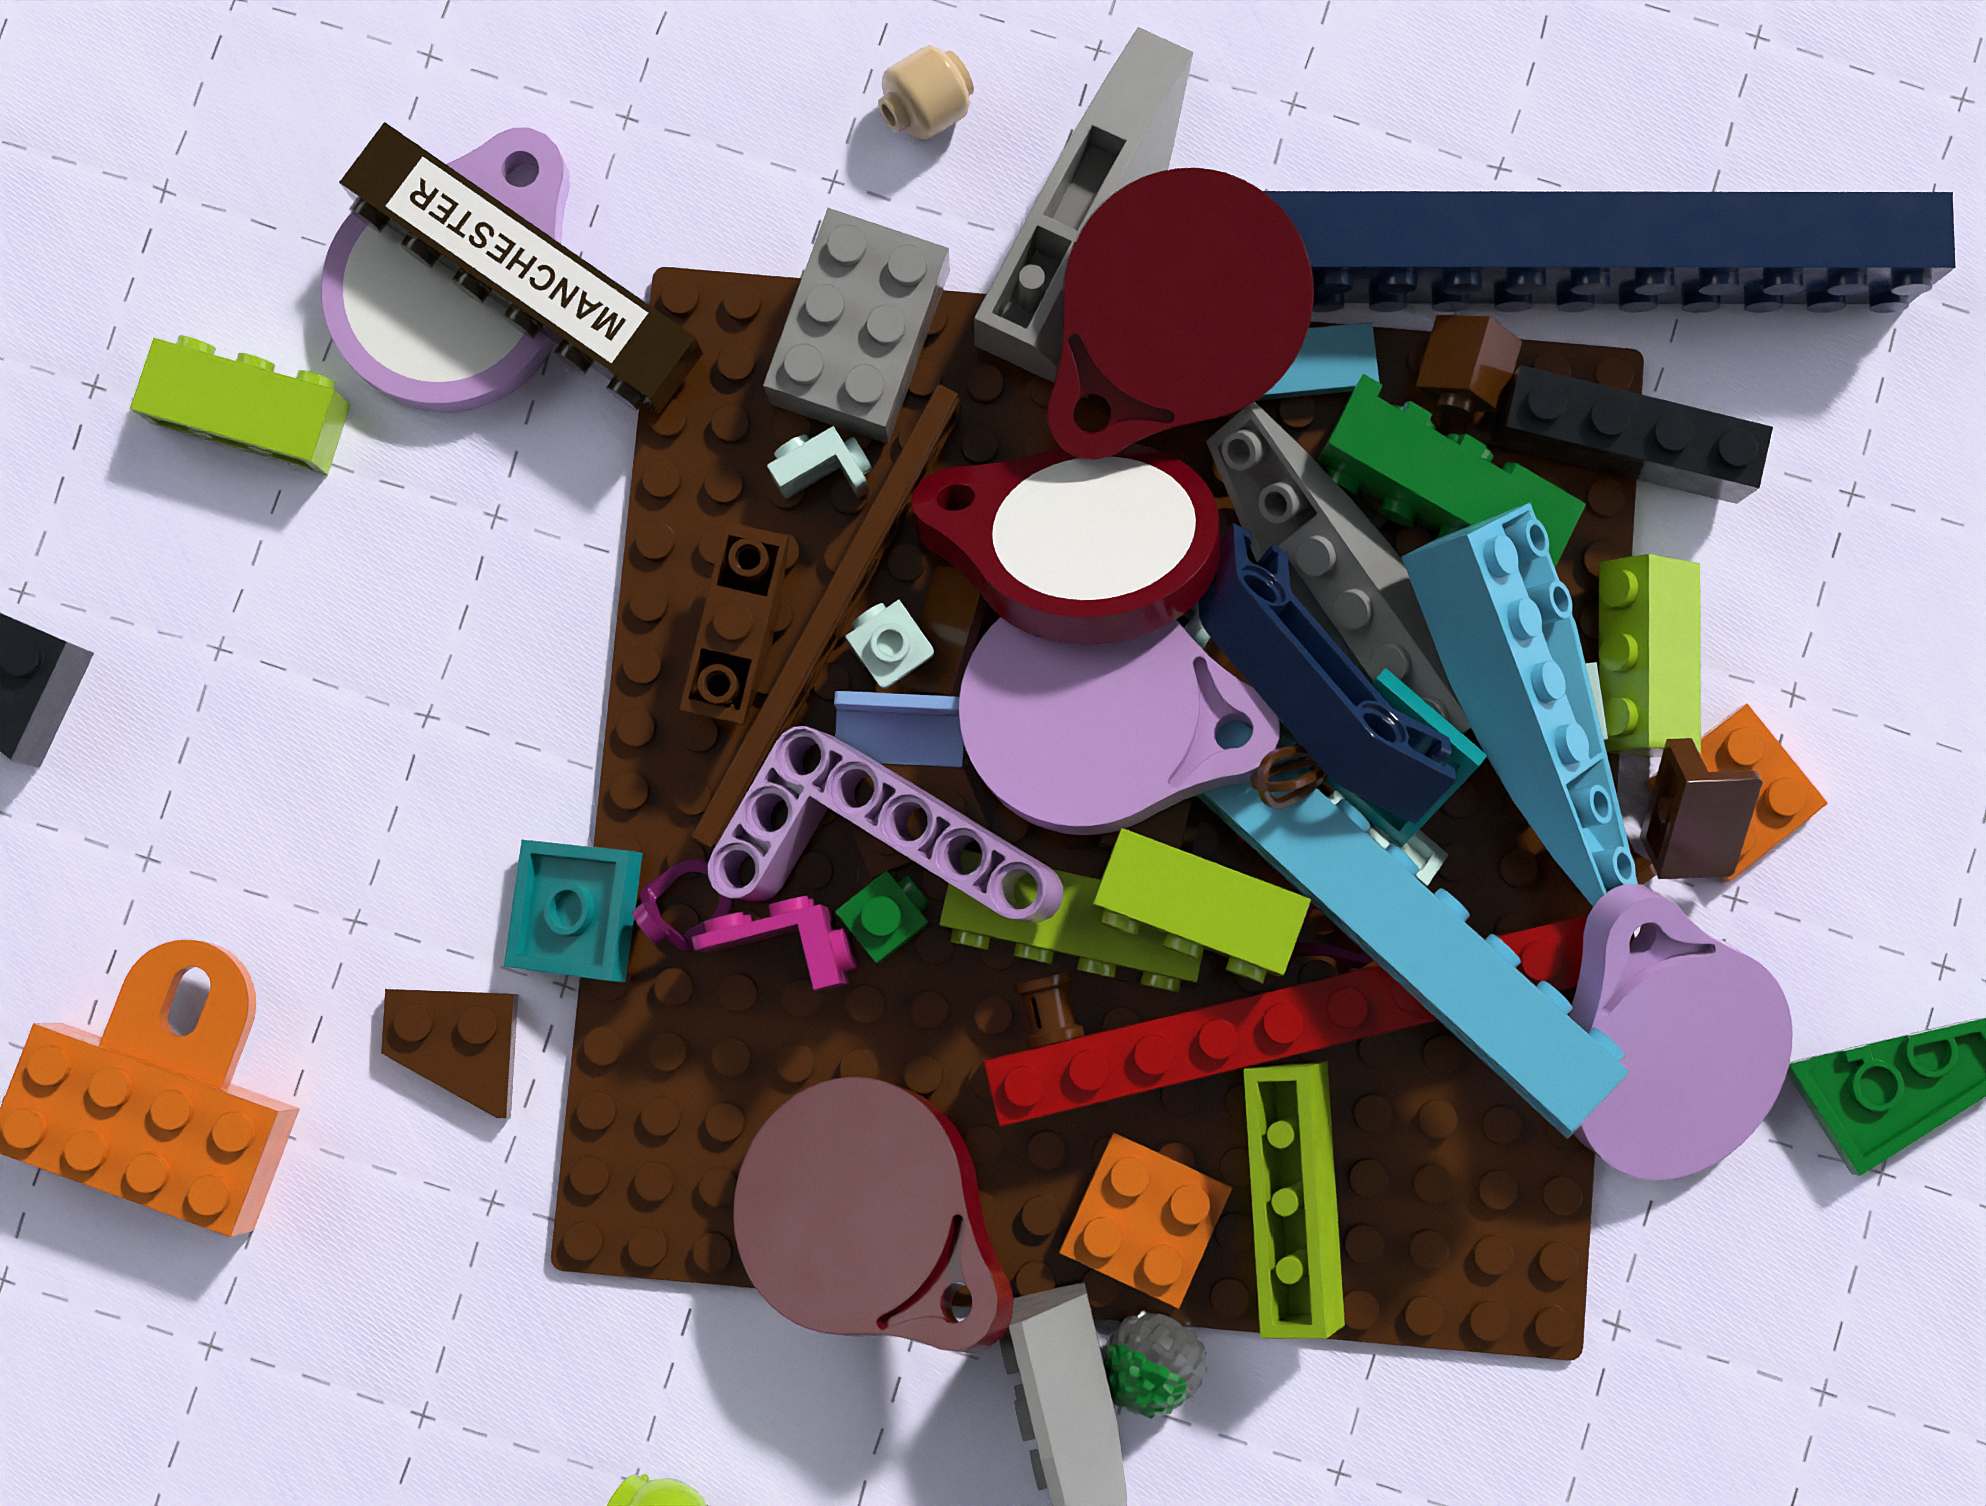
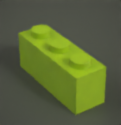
M179 335L176 343L153 337L130 410L153 425L323 474H329L351 406L334 389L335 382L307 370H298L296 378L274 372L276 367L274 363L248 353L239 352L236 361L214 355L216 351L214 346L189 336Z
M1643 554L1599 562V682L1608 739L1604 741L1607 753L1646 758L1662 757L1666 739L1692 738L1699 754H1701L1700 563L1654 554Z
M1121 828L1091 907L1104 911L1100 921L1104 925L1134 936H1138L1142 925L1165 934L1166 938L1163 946L1170 950L1198 960L1201 959L1204 949L1229 958L1225 970L1263 984L1267 973L1274 976L1284 975L1311 899Z

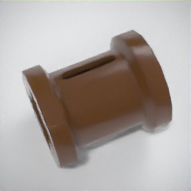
M1070 972L1014 984L1015 993L1023 996L1031 1029V1035L1027 1038L1029 1048L1084 1036L1083 1027L1075 1023L1067 985L1072 982Z

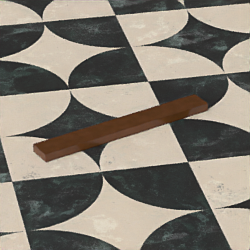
M940 384L937 385L691 837L715 849L776 741L794 723L911 508L914 489L930 473L962 414L958 393Z

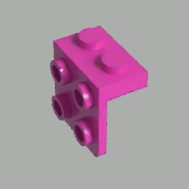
M808 896L770 904L771 917L752 921L750 914L743 915V912L704 921L706 933L691 937L694 951L711 953L799 931L813 990H829L849 985L847 970L857 968L849 931H844L843 928L836 929L832 909L821 904L815 906L814 899H808Z

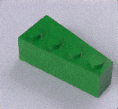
M1362 374L1316 461L1351 499H1356L1359 491L1362 490L1382 501L1379 512L1392 522L1405 527H1413L1416 522L1438 533L1436 539L1521 505L1531 503L1536 519L1542 523L1549 539L1548 551L1554 567H1556L1586 503L1517 463H1505L1502 469L1491 463L1493 454L1486 448L1487 445L1468 434L1442 435L1435 430L1434 424L1430 421L1432 413L1411 401L1406 402L1404 407L1387 403L1377 397L1383 385Z

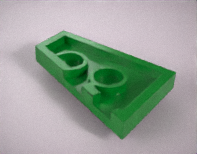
M1973 1018L1790 1061L1787 1074L1850 1173L1861 1176L1986 1097V1018Z

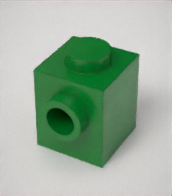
M886 870L835 912L872 959L880 965L930 925L921 912L931 904L907 874L896 882Z

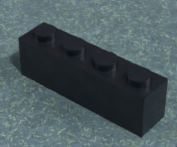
M1520 365L1512 375L1502 413H1498L1491 444L1738 504L1760 488L1773 426Z

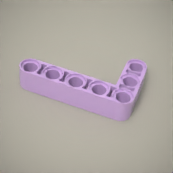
M807 726L793 727L785 731L776 741L713 850L708 862V878L712 887L719 894L751 902L767 901L775 897L782 889L827 809L830 808L1004 917L1028 923L1043 922L1051 918L1058 911L1063 899V885L1059 876L1050 867L841 739ZM818 744L821 750L820 763L813 772L806 774L803 767V758L811 746ZM870 775L874 783L872 798L866 805L859 807L855 801L856 786L862 778ZM785 800L788 807V817L785 824L775 831L771 823V814L776 804ZM922 807L927 814L928 825L923 835L913 841L907 832V822L909 816L915 810ZM976 840L982 849V860L980 866L974 872L967 875L960 865V855L968 843ZM748 856H751L755 863V874L752 881L744 887L739 879V869L741 863ZM1030 873L1038 884V893L1030 906L1021 909L1015 901L1014 889L1018 880Z

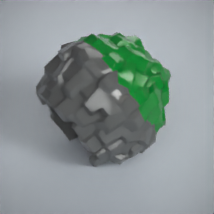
M1142 1310L1137 1316L1125 1318L1116 1332L1108 1335L1106 1357L1103 1362L1113 1404L1126 1407L1128 1411L1135 1415L1141 1414L1152 1419L1155 1415L1164 1416L1165 1414H1171L1186 1399L1194 1397L1208 1369L1205 1365L1207 1352L1203 1343L1197 1339L1198 1336L1191 1330L1184 1328L1173 1318L1162 1314H1151Z

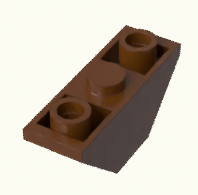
M725 521L679 708L681 712L745 725L766 671L780 613L789 535Z

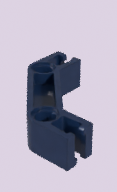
M1233 523L1220 539V558L1215 577L1207 591L1198 601L1201 625L1315 762L1336 784L1416 824L1456 781L1455 768L1447 764L1443 766L1439 764L1440 761L1445 762L1451 754L1450 738L1393 709L1291 592L1288 553L1272 544L1256 564H1253L1249 561L1246 551L1252 544L1251 533Z

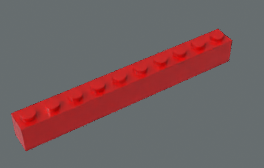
M1589 913L1496 935V937L1508 945L1519 957L1521 963L1516 969L1535 986L1543 980L1557 991L1576 987L1578 985L1583 955V933ZM1634 933L1631 936L1630 943L1635 939ZM1376 964L1053 1044L984 1059V1064L1000 1127L1438 1019L1383 968Z

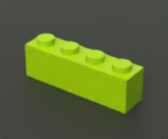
M962 850L960 865L967 875L974 872L980 866L982 853ZM1052 869L1059 876L1063 885V899L1060 908L1051 918L1037 923H1028L1004 917L952 884H948L939 925L942 928L952 930L950 942L988 950L991 938L1016 944L1013 956L1052 964L1054 953L1079 958L1077 970L1109 978H1115L1117 967L1143 972L1141 985L1179 993L1181 981L1197 982L1202 956L1198 960L1164 947L1163 943L1166 935L1142 925L1138 936H1134L1100 923L1104 911L1091 907L1100 883L1099 879ZM1029 873L1022 876L1014 889L1015 901L1021 909L1030 906L1038 893V884L1032 874Z
M1328 1062L1263 1063L1244 1069L1261 1339H1327L1345 1326Z

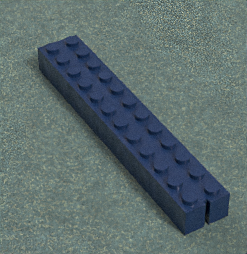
M1263 191L1284 210L1302 238L1312 269L1314 290L1312 311L1315 312L1337 311L1344 308V303H1369V309L1376 312L1400 311L1405 309L1407 304H1431L1432 309L1438 312L1462 311L1468 309L1470 304H1494V309L1500 312L1525 311L1532 308V304H1557V310L1562 312L1588 311L1593 309L1595 304H1619L1621 311L1635 313L1654 310L1658 307V304H1682L1683 311L1700 313L1716 310L1721 307V304H1744L1745 311L1764 313L1783 308V304H1807V310L1810 312L1827 313L1842 310L1846 307V304H1869V310L1872 312L1890 313L1907 309L1912 301L1921 294L1930 291L1932 285L1956 268L1953 192Z

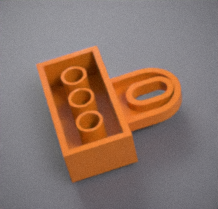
M188 939L166 942L146 952L131 967L121 986L102 1037L64 1023H33L0 1107V1154L228 1237L254 1231L300 1108L231 1084L256 1014L255 987L244 964L229 950L211 942ZM197 967L203 970L209 977L210 991L195 1029L188 1035L180 1036L170 1028L168 1013L183 975L190 969Z

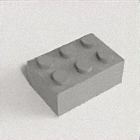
M827 207L763 384L769 403L889 444L950 272L949 248Z

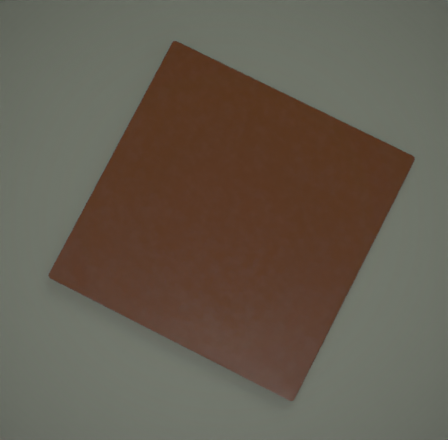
M660 267L654 272L650 306L694 335L703 355L660 414H657L643 403L638 411L593 847L643 853L636 908L642 904L640 894L644 886L670 867L684 860L702 859L709 862L714 849L691 836L937 385L940 384L958 393L962 414L928 476L946 468L1015 460L1061 447L1052 437L1046 418L1047 401L1053 382L974 346V318L987 294L943 290L889 444L834 426L843 442L854 437L873 469L864 475L869 493L858 499L839 468L785 500L767 466L777 459L774 453L779 447L795 437L806 434L809 439H812L833 426L771 405L763 387L802 278L677 267ZM1310 321L1309 328L1345 324ZM1373 327L1379 383L1383 385L1377 397L1391 405L1402 407L1408 401L1415 403L1432 413L1430 421L1434 424L1435 430L1442 435L1468 434L1487 445L1486 448L1493 454L1491 463L1502 469L1505 463H1517L1586 503L1555 570L1559 580L1567 587L1571 596L1572 615L1577 626L1585 663L1597 662L1599 675V562L1632 557L1637 480L1491 444L1498 413L1475 412L1474 417L1470 419L1449 416L1436 408L1437 401L1416 387L1420 361L1426 352L1432 331ZM1520 339L1522 344L1514 372L1520 365L1642 394L1644 358L1641 352L1636 349ZM1352 391L1254 402L1317 461ZM1090 394L1088 399L1081 397L1074 408L1073 418L1078 427L1094 431L1106 424L1109 419L1110 408L1105 398ZM1242 409L1218 418L1169 428L1133 443L1157 449L1179 459L1203 479L1213 494L1217 505L1220 539L1233 523L1241 528L1242 526L1206 441ZM912 506L791 728L807 726L835 736L837 709L834 706L835 691L943 696L905 688L901 685L902 678L888 688H881L867 667L864 668L857 659L845 637L854 630L851 624L861 614L880 603H883L887 608L897 600L901 601L918 626L934 569L937 566L954 567L944 558L928 550L919 541ZM1388 520L1378 529L1401 559L1402 556L1436 540L1438 533L1416 522L1413 527H1405ZM725 521L789 535L780 613L766 671L744 726L679 710ZM1251 547L1246 550L1247 557L1250 562L1256 564L1257 561ZM1183 616L1176 619L1183 628L1189 622ZM1210 638L1203 647L1207 655L1240 681L1251 686L1212 638ZM1472 728L1463 734L1483 751ZM818 744L811 746L805 753L803 767L806 774L813 772L820 763L821 750ZM964 745L963 768L987 820L989 831L1051 869L1101 880L1112 851L1098 847L1101 834L1074 835L1060 833L1032 824L1016 815L984 783L972 764ZM1607 753L1617 794L1620 754ZM1487 756L1479 767L1419 829L1448 854V857L1426 888L1433 894L1442 888L1457 899L1470 914L1465 923L1482 938H1487L1490 934L1496 936L1590 913L1593 908L1585 896L1575 889L1571 879L1539 839L1510 797ZM1324 780L1317 787L1326 797L1333 791V788ZM1196 796L1190 797L1192 798L1189 814L1200 817L1191 854L1302 895ZM785 800L778 802L771 814V823L775 831L785 824L788 817V807ZM828 808L785 884L775 897L763 902L734 899L731 914L743 912V915L750 914L752 921L771 917L770 904L802 896L814 899L815 906L821 904L832 909L836 929L843 928L844 931H849L855 952L857 968L847 970L849 985L829 990H813L799 931L711 953L694 950L685 952L678 949L667 939L659 944H655L642 931L635 919L626 982L580 977L551 1250V1263L557 1270L755 1288L742 1263L734 1230L736 1184L743 1160L753 1139L769 1117L781 1105L801 1091L821 1082L837 1078L865 1077L882 1080L923 1096L937 1106L957 1128L972 1158L984 1222L997 1259L1009 1280L1014 1298L1085 1282L1092 1315L1096 1319L1123 1321L1128 1316H1137L1138 1313L1144 1310L1151 1314H1162L1171 1317L1186 1327L1260 1333L1244 1069L1259 1064L999 1127L984 1059L1030 1049L1027 1038L1031 1035V1029L1023 996L1015 993L1014 984L1070 972L1072 982L1067 985L1075 1023L1083 1027L1084 1035L1356 970V968H1350L1328 956H1294L1292 964L1284 975L1274 976L1267 973L1262 984L1225 970L1229 958L1204 949L1197 982L1181 981L1179 993L1141 985L1143 972L1117 967L1115 978L1077 970L1079 962L1077 957L1054 953L1052 964L1013 956L1016 944L992 938L990 939L988 950L950 942L952 930L942 928L939 925L949 882L917 862H912L889 874L896 882L906 874L931 904L921 912L930 925L879 965L872 959L835 912L874 880L870 878L845 818ZM976 840L968 843L963 848L964 850L982 853L980 844ZM748 856L741 863L739 869V879L744 887L752 881L755 874V863L751 856ZM688 872L677 878L657 898L656 904L661 918L677 932L683 934L711 918L719 904V893L712 887L707 875L700 872ZM1316 909L1311 912L1296 941L1326 943L1341 947L1352 953H1360V947L1320 910ZM1372 961L1364 967L1376 965L1377 963L1375 961ZM1577 986L1559 990L1572 1006ZM1439 1020L1263 1062H1328L1345 1326L1327 1339L1569 1361L1580 1357L1584 1345L1595 1166L1594 1152L1582 1144L1574 1134L1568 1139L1563 1136ZM1112 1131L1232 1187L1179 1309L1059 1253V1248ZM966 1285L960 1287L955 1292L952 1306L972 1307L971 1292Z

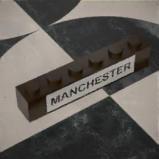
M386 122L381 125L339 181V184L354 201L349 210L362 222L379 233L382 232L386 225L404 237L400 246L415 259L429 268H432L436 261L445 265L456 273L451 281L464 293L482 304L488 296L507 309L502 316L517 330L531 339H534L539 332L558 344L554 353L560 359L583 375H586L590 368L599 372L610 380L606 389L614 397L635 411L643 403L657 414H660L703 355L694 335Z

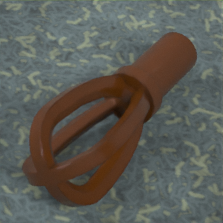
M1294 745L1269 752L1262 759L1258 772L1250 776V783L1253 789L1258 790L1262 802L1267 807L1284 809L1307 797L1323 780L1330 777L1321 769L1302 745ZM1296 757H1307L1305 759L1294 760L1273 766L1276 762L1283 761L1286 759ZM1306 768L1311 770V772L1292 780L1281 782L1269 781V778ZM1293 790L1278 798L1274 797L1271 793Z

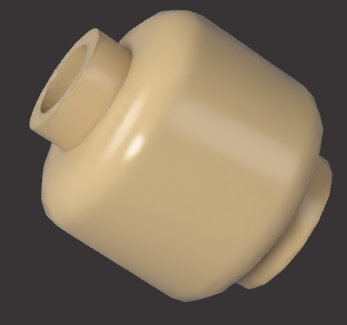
M928 45L918 49L884 71L881 81L884 96L878 99V106L884 120L893 131L899 132L904 130L911 137L923 141L934 137L967 115L970 106L969 96L974 92V85L969 71L958 55L951 50L943 52L935 46Z

